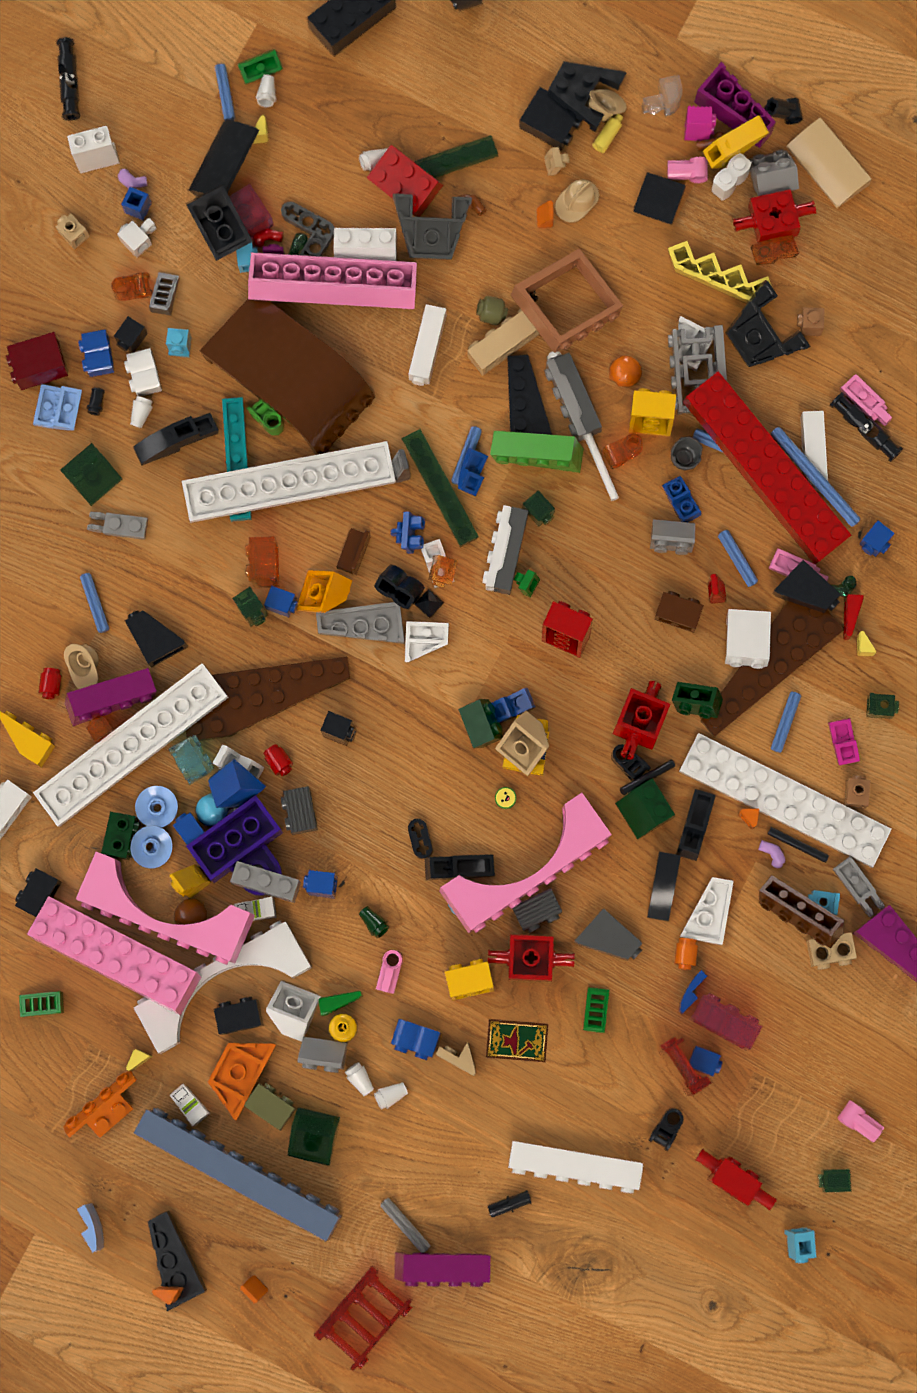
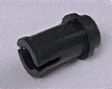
M92 388L90 403L86 408L89 414L98 416L103 411L101 406L105 391L100 388Z

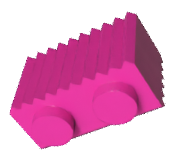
M688 106L684 140L700 141L709 139L710 134L714 135L716 114H712L711 106L709 108L707 106Z

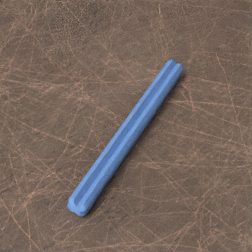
M780 427L775 428L771 432L772 438L851 527L859 523L860 517Z

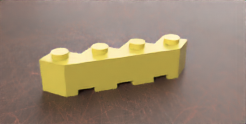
M688 241L668 248L675 272L745 303H748L763 281L767 280L771 285L768 276L748 284L741 264L721 272L715 253L694 260Z

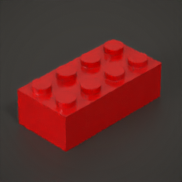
M553 601L542 624V642L581 658L591 635L593 618L586 611L579 609L577 612L570 609L571 606L563 601L558 603Z

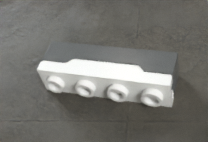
M504 505L503 510L498 511L496 523H499L498 531L493 532L491 542L495 544L494 550L489 551L487 563H490L489 571L484 572L482 583L486 584V590L507 595L511 594L528 519V510Z

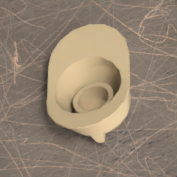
M608 89L590 91V98L586 106L604 114L603 122L615 114L626 111V103L617 93Z
M581 179L574 181L556 200V214L565 222L579 221L597 203L599 199L598 188L589 180Z
M70 644L64 651V659L75 686L81 689L97 684L98 673L96 667L99 658L96 651L87 644Z

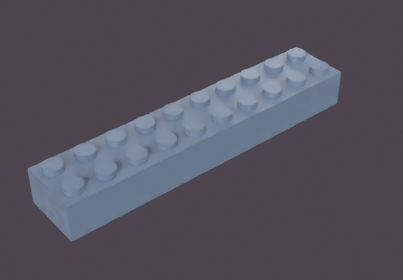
M154 1108L153 1110L146 1109L134 1134L322 1240H330L342 1217L338 1214L339 1209L330 1204L326 1205V1207L319 1203L321 1199L310 1193L307 1195L300 1193V1187L293 1183L284 1184L281 1182L282 1177L273 1172L266 1174L262 1171L263 1167L253 1161H249V1163L243 1161L244 1156L238 1152L225 1151V1145L216 1140L209 1142L205 1139L206 1135L196 1129L191 1131L186 1129V1123L178 1119H168V1113L159 1108Z

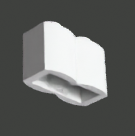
M741 153L735 155L729 161L727 168L722 169L715 176L712 192L721 200L730 197L735 187L743 183L748 177L751 161Z
M151 349L126 354L127 361H124L127 373H131L132 380H129L131 391L136 392L137 396L140 397L162 391Z

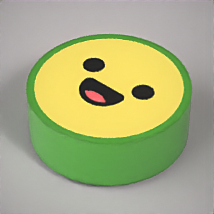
M500 788L495 794V802L501 809H510L516 803V794L511 788Z

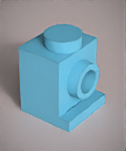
M252 242L236 250L240 273L249 272L251 252L258 253L257 247H253Z
M168 328L166 345L169 350V356L189 357L191 347L189 330Z
M813 890L811 894H808L807 898L820 905L819 900L824 898L827 901V905L821 907L837 916L840 893Z
M805 1227L785 1230L789 1258L794 1259L796 1263H806L809 1261L808 1259L816 1258L815 1233L813 1230Z

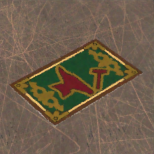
M489 1019L486 1057L546 1062L548 1024Z

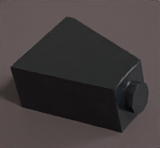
M804 560L773 591L775 597L825 613L828 609L833 611L840 603L838 599L841 595Z
M143 610L141 612H132L128 615V619L124 620L151 668L188 648L182 638Z

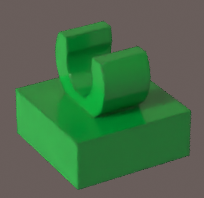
M528 569L525 575L517 572L513 580L517 581L516 584L519 585L518 588L523 595L531 598L540 578L535 572Z

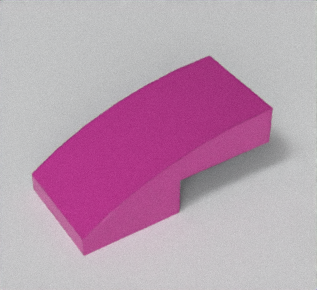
M850 718L828 722L838 765L860 761Z

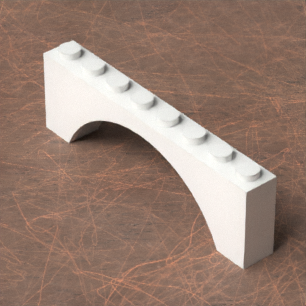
M278 921L269 926L271 930L264 934L261 931L251 936L252 941L245 945L243 944L236 963L229 961L225 965L216 961V957H214V962L208 966L204 963L196 967L194 971L202 978L181 1016L145 997L137 1001L138 1005L134 1007V1010L159 1054L180 1044V1030L186 1008L197 991L218 974L233 968L253 965L279 970L294 979L312 968L286 921L283 923Z

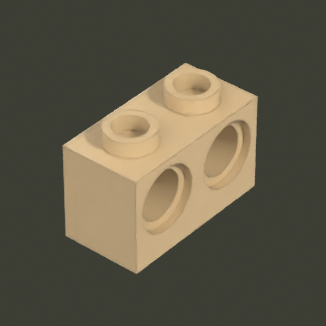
M852 932L842 934L831 949L825 945L818 944L814 939L806 941L811 967L817 966L818 970L831 968L830 964L837 962L839 966L852 964L851 960L857 958ZM839 944H844L848 948L846 956L838 953L837 947ZM817 948H823L826 951L827 956L824 960L816 956Z

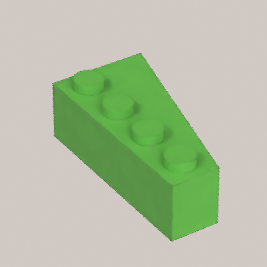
M494 431L490 455L499 464L514 463L521 466H535L580 473L584 449L574 436Z

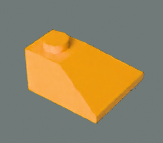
M308 570L296 610L326 613L347 600L352 580L336 572Z

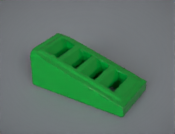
M588 987L583 1031L605 1033L609 990ZM591 995H602L604 1000L592 999ZM590 1004H603V1009L590 1007ZM589 1013H602V1017L589 1016ZM589 1020L601 1021V1026L591 1025L588 1022Z
M61 991L19 995L20 1017L64 1014L63 992ZM50 997H54L55 1009H51ZM38 998V1011H35L34 999ZM42 998H46V1010H43ZM25 999H30V1012H26Z
M361 991L319 998L321 1016H326L361 999L363 994Z

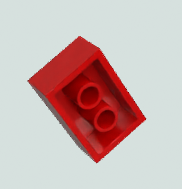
M393 145L389 146L367 176L368 180L392 199L393 194L413 195L412 215L416 217H421L444 186Z

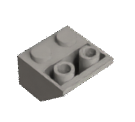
M777 150L773 154H759L748 159L751 161L750 175L753 187L758 196L791 189V191L799 189L797 165L788 151Z
M653 519L650 549H654L657 553H666L667 550L675 551L679 555H687L688 552L692 553L695 543V523Z
M303 1037L297 1062L302 1063V1068L317 1070V1066H323L324 1071L338 1073L339 1069L344 1070L348 1043Z

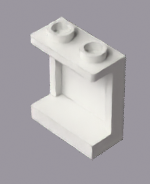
M107 126L68 135L71 154L80 173L119 164L114 142L111 141Z
M728 609L726 618L725 664H730L732 667L746 665L756 669L767 667L770 657L771 612Z

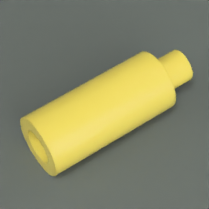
M616 114L614 118H609L592 144L597 151L605 153L622 127L620 123L623 119L622 115Z

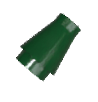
M368 906L360 911L359 916L362 918L371 936L380 938L388 931V921L372 911Z

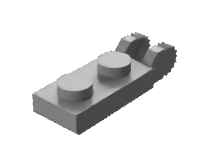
M90 512L89 517L92 519L105 520L104 527L89 524L87 526L89 531L110 536L145 540L148 518L113 513L104 514L101 512Z
M851 856L832 869L857 904H860L863 911L869 917L874 915L871 907L865 902V899L869 896L879 909L885 907L875 893V888Z

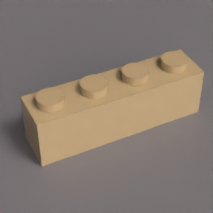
M519 309L517 315L513 318L511 316L506 318L502 322V326L496 330L495 328L491 329L480 342L478 340L473 342L468 347L469 350H467L468 358L483 376L504 361L507 356H511L537 337L539 332L523 311Z

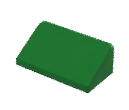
M275 49L237 63L245 84L258 80L264 75H270L283 70Z

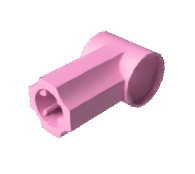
M694 157L690 160L668 161L667 177L669 180H690L693 183L706 182L708 180V160L705 157Z
M390 950L384 954L376 986L377 990L395 993L400 969L403 964V956L400 952ZM390 954L398 956L399 962L396 966L388 964L387 958Z
M849 1100L837 1119L874 1143L884 1127L865 1114L866 1111Z

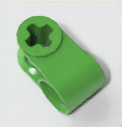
M262 400L256 402L252 407L248 406L246 408L250 415L270 435L276 436L282 433L284 423L281 416ZM271 421H278V424L276 426H269V423Z

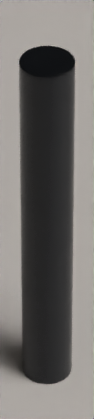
M669 760L620 788L621 794L626 795L650 779H654L674 768V761Z
M770 827L767 833L824 863L829 858V855L773 827Z

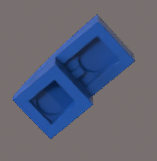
M468 447L459 475L458 489L473 496L477 495L484 479L480 474L487 461V455Z
M523 688L507 697H502L492 702L495 708L494 714L499 723L536 707L528 688Z
M702 970L693 978L685 990L679 1006L681 1014L698 999L692 991L707 977Z

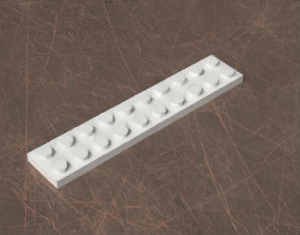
M385 441L183 480L182 486L189 521L193 523L396 483L388 442Z
M202 663L43 784L33 794L55 824L60 827L229 697Z
M700 733L696 736L679 770L680 773L753 809H759V812L849 857L851 856L853 859L871 868L874 867L891 832V828Z

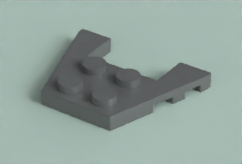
M393 194L409 257L452 259L460 237L461 227L467 217L468 207L472 202V197H452L451 218H429L412 216L413 195Z

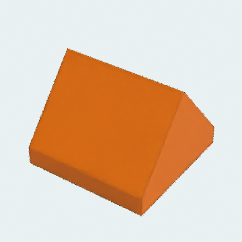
M742 809L738 813L739 817L750 829L753 830L757 826L759 809Z

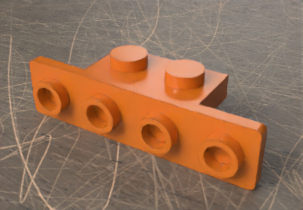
M127 1071L120 1074L110 1087L104 1088L96 1099L84 1105L82 1111L76 1116L70 1117L63 1126L67 1136L71 1137L87 1124L99 1137H102L130 1113L133 1107L121 1093L136 1081L133 1072Z

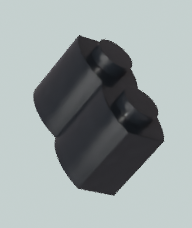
M391 564L379 575L374 585L379 593L392 598L397 605L405 609H410L425 589L419 580L407 576L401 568Z

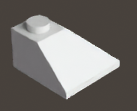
M280 981L266 1008V1012L281 1034L302 1042L318 1006V999L321 996Z

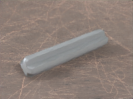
M390 1198L385 1199L380 1204L386 1214L421 1253L426 1252L430 1248V1244Z

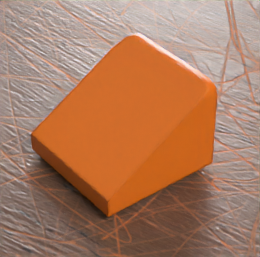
M552 200L537 208V226L539 228L553 226Z
M254 1275L240 1287L253 1303H257L268 1292V1288Z
M160 1286L153 1289L152 1294L169 1305L177 1301L184 1288Z

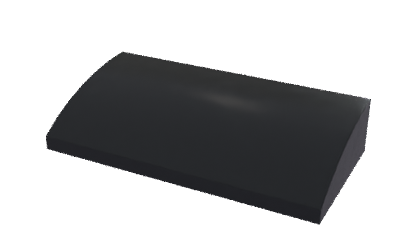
M224 120L189 191L198 197L222 184L228 193L259 129L244 123Z

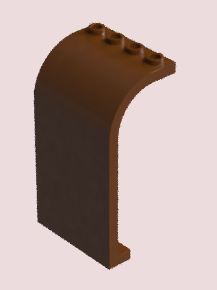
M247 299L200 349V352L210 364L214 363L288 421L306 440L316 455L328 452L331 445L343 436L345 430L358 419L363 410L369 407L375 399L366 381L340 354L268 300Z

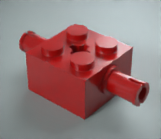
M791 189L750 198L748 206L750 216L734 218V230L738 232L753 228L758 245L796 237L799 235L801 228L799 217L816 214L815 202L811 201L796 205Z
M649 681L645 693L630 689L613 731L614 735L626 739L620 753L624 758L627 752L630 751L627 759H633L638 745L652 750L671 705L657 699L662 687L658 682L655 689H653L655 681Z
M510 935V949L508 951L488 950V956H496V958L488 957L487 962L488 964H507L509 966V980L552 982L553 968L555 966L574 967L575 961H566V959L574 960L575 953H555L553 951L554 937ZM529 953H533V956L537 957L533 964H529V961L525 960Z
M704 1149L696 1157L695 1161L711 1170V1175L707 1180L742 1204L749 1206L750 1202L755 1200L770 1211L776 1203V1198L761 1189L763 1183L759 1181L760 1176L750 1169L742 1170L740 1168L742 1164L734 1158L728 1157L727 1159L720 1158L718 1160Z

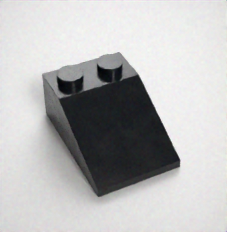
M222 184L185 203L216 261L253 242Z

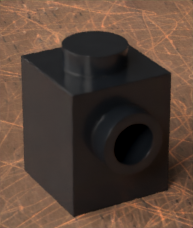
M128 316L115 333L114 338L117 342L116 345L125 352L129 350L134 353L148 333L143 325Z

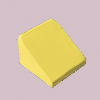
M261 115L255 126L259 129V132L253 142L254 144L269 141L266 118L264 115Z
M860 631L857 635V655L874 656L876 653L875 648L865 632Z
M135 1049L126 1066V1070H135L152 1056Z

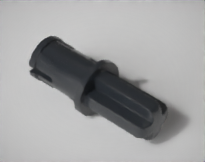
M526 1190L511 1197L506 1196V1199L488 1205V1211L491 1217H495L509 1211L513 1213L514 1209L532 1204Z

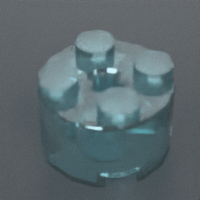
M196 735L190 736L168 749L189 786L212 773L211 770L214 769L207 753L202 755V745Z

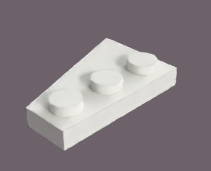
M715 877L711 878L680 938H690L696 941L723 945L734 881Z

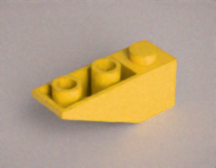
M758 115L716 139L703 150V153L711 168H726L729 161L739 153L744 154L769 134L761 116Z
M7 710L5 713L0 711V720L19 753L42 768L55 748L50 743L52 738L42 732L39 736L33 732L35 728L28 723L23 722V724L15 721L17 717Z
M196 864L169 875L172 879L169 883L183 897L186 895L192 898L211 883Z

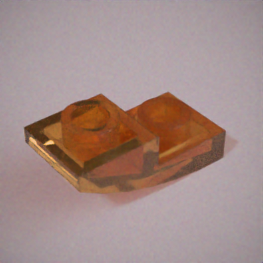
M793 235L766 240L750 247L756 265L774 264L778 259L796 258L799 254Z

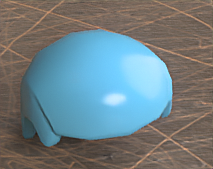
M210 793L198 801L195 811L201 823L206 826H214L227 816L229 808H216L213 795Z

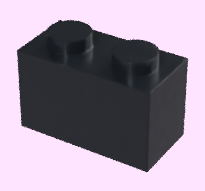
M328 711L320 730L324 738L347 746L349 742H353L357 732L351 719Z
M35 868L34 872L31 871L26 878L27 885L25 889L20 890L16 896L15 901L17 903L15 906L37 917L48 896L54 898L62 882Z
M252 997L239 999L240 1003L233 1005L231 1001L219 1003V1008L214 1009L219 1035L263 1026L259 1001L253 1000Z

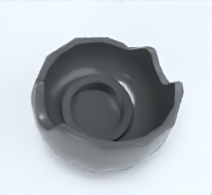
M693 437L680 438L671 449L673 465L684 471L694 469L702 460L703 447Z

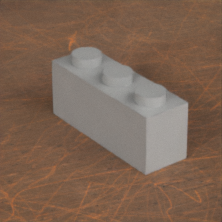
M239 861L236 862L230 880L233 885L295 903L301 885L298 879Z

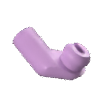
M127 169L119 171L118 179L127 188L148 186L146 176L135 178Z
M761 841L758 850L770 854L773 859L772 866L781 868L783 863H785V856L778 845Z

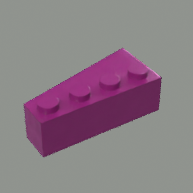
M722 62L697 90L694 103L700 107L707 106L709 108L711 106L712 114H716L717 119L733 130L760 115L769 134L755 144L757 147L761 148L771 136L776 121L759 103H756L751 98V94L747 89L744 90L740 86L738 79L726 70V66Z
M146 668L68 692L65 706L74 727L114 711L130 708L133 704L139 702L147 703L153 700L152 697H155L156 688L149 669Z
M888 905L852 934L863 940L869 947L876 950L886 960L894 964L917 983V938L894 909Z
M395 1252L394 1279L405 1282V1286H418V1282H427V1286H440V1282H449L448 1286L461 1287L462 1282H470L472 1287H483V1283H490L491 1255L456 1253L455 1255L434 1253L433 1255L418 1252L412 1254Z

